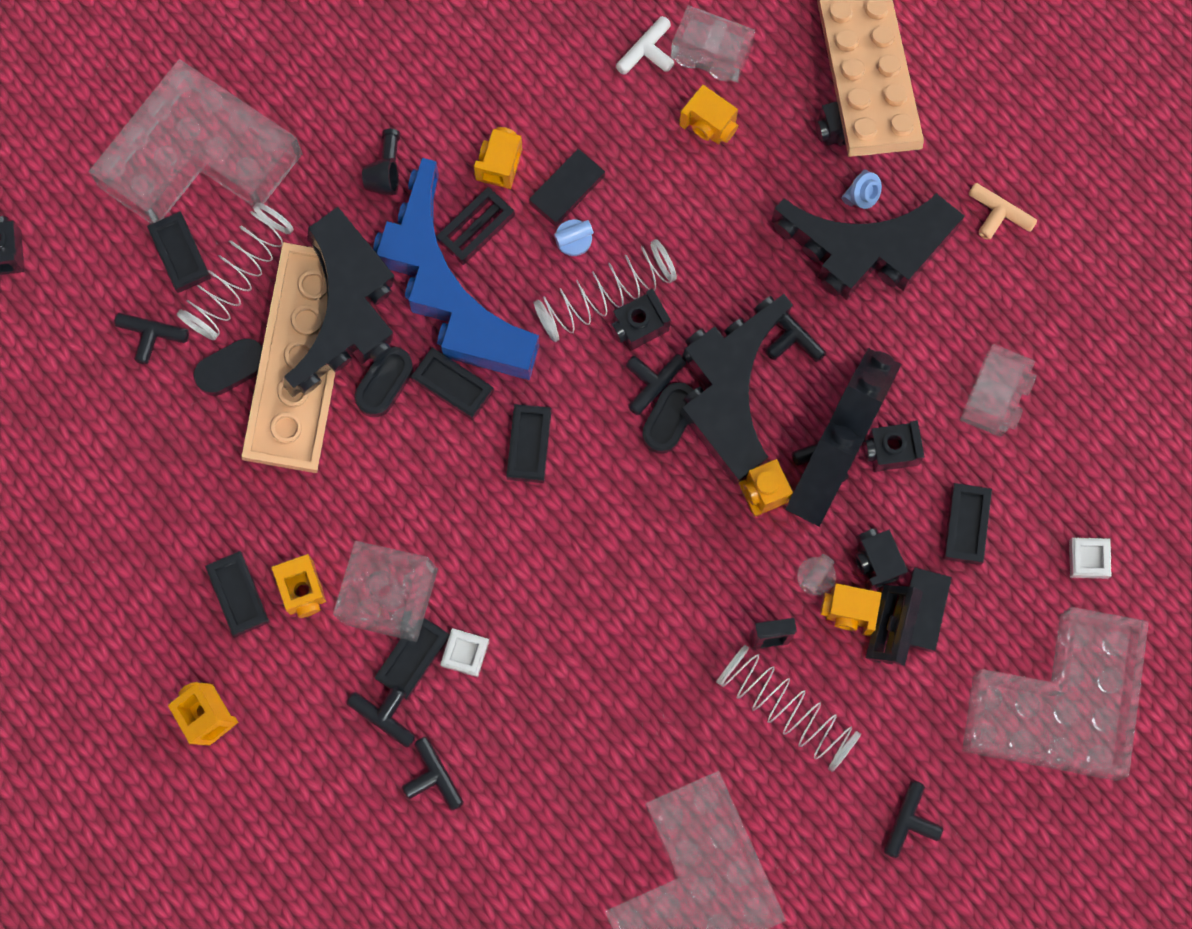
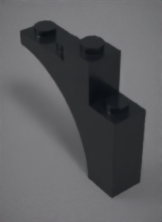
M935 193L923 205L905 215L869 224H849L823 219L796 207L783 198L774 208L772 222L774 223V228L781 236L786 239L793 238L802 246L803 252L811 260L823 263L818 277L822 280L823 287L832 295H841L844 299L848 300L874 269L878 271L879 277L891 287L897 286L904 291L958 230L965 216Z
M339 207L308 228L307 240L317 254L324 272L327 287V310L321 330L313 346L298 365L284 376V387L292 397H295L301 391L304 395L313 391L321 384V376L331 369L334 372L341 370L352 360L350 356L352 353L363 364L370 358L374 362L379 360L391 349L389 344L392 341L394 332L370 303L373 302L374 305H377L392 293L390 288L393 286L394 274Z
M785 294L776 300L772 296L763 300L753 309L756 315L746 322L742 318L735 321L724 331L727 335L725 338L716 327H713L708 332H705L702 328L685 341L688 347L685 348L682 356L707 389L704 391L699 386L683 399L686 405L682 407L680 414L687 420L689 426L734 484L746 477L749 470L759 467L768 459V455L765 453L753 426L749 405V383L752 366L761 343L772 328L793 307V304Z
M870 348L867 349L785 510L820 527L902 365L894 361L889 354L874 351Z

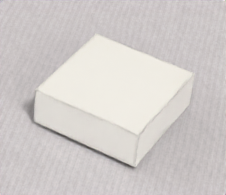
M1071 538L1069 540L1070 578L1108 579L1111 577L1110 539Z
M452 628L440 664L441 667L478 677L489 639Z

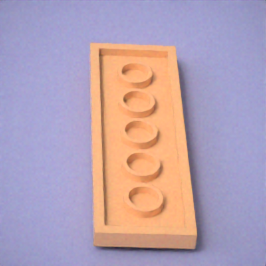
M817 0L848 157L922 149L924 138L893 0Z
M285 242L282 245L242 460L317 473L336 372L331 369L321 376V384L306 395L301 391L295 397H292L284 387V376L298 365L313 346L321 330L327 310V287L324 272L317 254L311 247Z

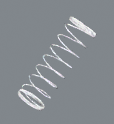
M256 203L253 206L255 212L250 211V213L267 224L278 235L282 244L279 246L267 243L257 238L243 226L239 227L257 239L269 252L271 259L264 260L244 251L233 241H229L233 246L244 252L257 265L261 273L255 275L231 264L221 255H218L220 259L231 265L244 277L250 285V289H242L232 285L208 270L210 274L222 281L236 295L239 304H233L220 299L200 285H197V287L220 304L229 318L217 317L186 300L211 321L218 330V333L185 310L180 309L177 313V316L184 323L208 339L216 340L220 332L216 324L206 314L220 320H230V314L218 300L230 305L239 306L241 304L240 298L230 286L243 291H250L252 289L250 282L240 271L252 276H261L262 270L252 257L266 262L272 261V254L263 243L274 247H281L283 241L275 229L286 234H291L294 230L293 226L282 215L262 203ZM260 209H262V210L268 212L269 214H271L272 216H274V217H275L276 219H278L281 223H283L287 228H285V227L279 225L278 223H276L275 221H273V220H272L271 218H269L266 214H264Z
M657 239L651 241V249L661 271L669 281L664 280L651 264L645 249L641 246V250L653 274L654 291L656 289L654 271L666 283H671L677 278L675 268L667 251ZM657 248L660 250L662 256L664 257V259H665V261H666V263H667V265H668V268H669V270H670V273L668 272L667 268L665 267V265H664V263H663V261H662V259H661V257H660V255H659V252H658ZM625 255V258H626V260H627L629 266L631 267L632 272H633L634 277H635V280H636V284H637V288H638V298H639V297H640V289H639V284H638L637 278L639 279V281H640L648 290H650V289H649V288L642 282V280L639 278V276L637 275V273H636L635 270L633 269L629 258L627 257V255ZM608 263V264H609V267H610V269H611V271L613 272V274H614V276H615V279H616V281H617V284H618V287H619V290H620V294H621V298H622V306H623V304H624V300H623V294H622V290H621L620 285L622 286V288L625 290V292H626L630 297H632L633 299H637V298H634V297L625 289V287L622 285V283L620 282V280H619L618 277L616 276L612 265H611L610 263ZM592 271V273L598 283L604 300L606 309L605 315L601 314L594 307V305L588 299L582 287L580 286L578 280L576 279V282L581 290L589 314V323H586L573 309L565 294L563 293L562 289L560 288V291L563 295V298L565 300V303L571 316L573 332L569 331L562 324V322L559 320V318L552 310L545 296H543V298L548 307L550 315L547 309L545 308L544 304L540 300L537 299L536 301H534V307L538 314V317L543 327L545 328L547 334L553 342L559 340V334L552 313L566 331H568L569 333H574V321L569 306L576 314V316L586 325H590L591 315L586 299L591 304V306L596 310V312L601 316L607 315V304L603 292L616 307H622L616 305L608 296V294L605 292L600 282L598 281L594 271Z
M744 645L735 655L732 661L728 664L725 670L722 672L720 677L717 679L716 683L721 685V687H724L751 660L757 657L754 666L752 667L749 675L747 676L745 682L743 683L741 689L737 694V699L741 698L769 670L772 669V672L767 682L765 683L763 689L761 690L759 696L757 697L752 707V711H755L778 688H780L786 681H788L781 696L779 697L772 712L770 713L767 722L771 723L773 720H775L798 696H800L803 693L798 705L796 706L794 712L792 713L790 719L788 720L783 730V735H786L790 731H792L815 707L818 706L815 714L813 715L811 721L809 722L807 728L805 729L799 741L798 746L802 747L807 742H809L834 717L831 725L829 726L827 732L825 733L823 739L821 740L814 754V759L820 758L849 730L847 736L845 737L843 743L837 751L833 761L828 767V770L833 772L842 762V760L846 757V755L849 753L852 747L855 745L857 740L860 738L861 733L859 734V732L856 731L844 745L852 730V726L849 727L822 754L816 757L821 744L823 743L826 735L828 734L836 719L835 714L831 718H829L805 743L800 745L805 733L807 732L809 726L811 725L813 719L815 718L821 706V702L817 703L814 707H812L789 731L785 733L787 726L789 725L792 717L794 716L802 699L804 698L805 690L801 691L772 720H770L775 708L777 707L779 701L781 700L783 694L785 693L789 685L790 678L784 680L766 699H764L754 709L758 699L760 698L762 692L764 691L766 685L768 684L774 672V666L766 670L743 694L740 695L744 685L746 684L748 678L750 677L752 671L754 670L758 662L759 654L753 656L748 662H746L724 684L727 677L731 674V672L735 669V667L738 665V663L749 650V647Z

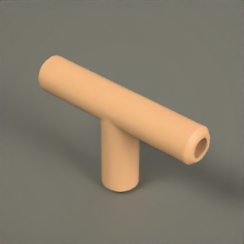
M974 183L969 191V196L992 209L978 231L979 235L984 239L992 238L1004 218L1009 219L1028 232L1032 231L1037 223L1036 218L978 183Z

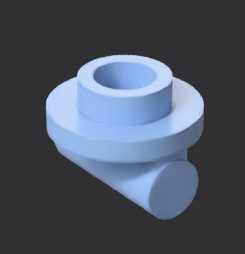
M864 169L855 178L841 199L851 207L853 205L863 209L872 207L876 204L881 194L882 185L880 178L875 173Z
M573 219L562 223L554 237L557 247L561 252L569 256H579L590 248L594 232L589 220L582 222Z

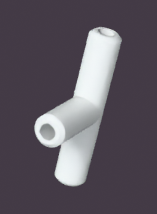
M660 16L617 62L616 69L618 72L626 75L643 56H646L664 72H668L673 67L674 60L654 45L671 27V23L666 17Z

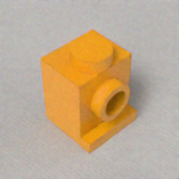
M702 85L682 109L679 126L686 129L691 125L692 130L706 141L711 139L718 145L721 141L727 143L738 128V124H736L738 109L705 85Z
M497 127L492 130L490 140H484L482 143L479 161H475L476 181L511 189L523 150L520 135L505 127Z
M777 459L749 470L746 479L738 483L754 517L788 503L793 494Z
M309 554L272 567L286 611L290 615L297 613L298 618L309 617L320 612L319 605L327 602L314 561ZM300 585H308L309 593L298 597L296 595L297 588Z
M836 583L831 590V594L824 593L820 615L827 616L826 620L835 621L834 626L840 629L857 631L858 626L864 627L862 635L871 636L876 628L882 593Z
M192 682L184 686L178 692L179 696L168 704L189 744L210 746L239 723L235 716L230 715L213 684Z

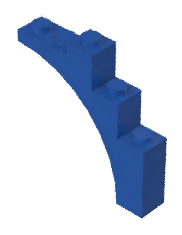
M422 158L419 169H413L411 172L408 190L412 192L408 203L403 202L398 214L399 224L387 221L384 232H378L376 235L373 250L390 270L416 277H410L405 291V299H409L412 313L449 322L448 324L442 323L438 335L437 344L442 345L443 355L454 361L530 380L540 347L539 335L512 326L487 311L464 290L448 268L438 246L434 230V198L439 178L437 162Z

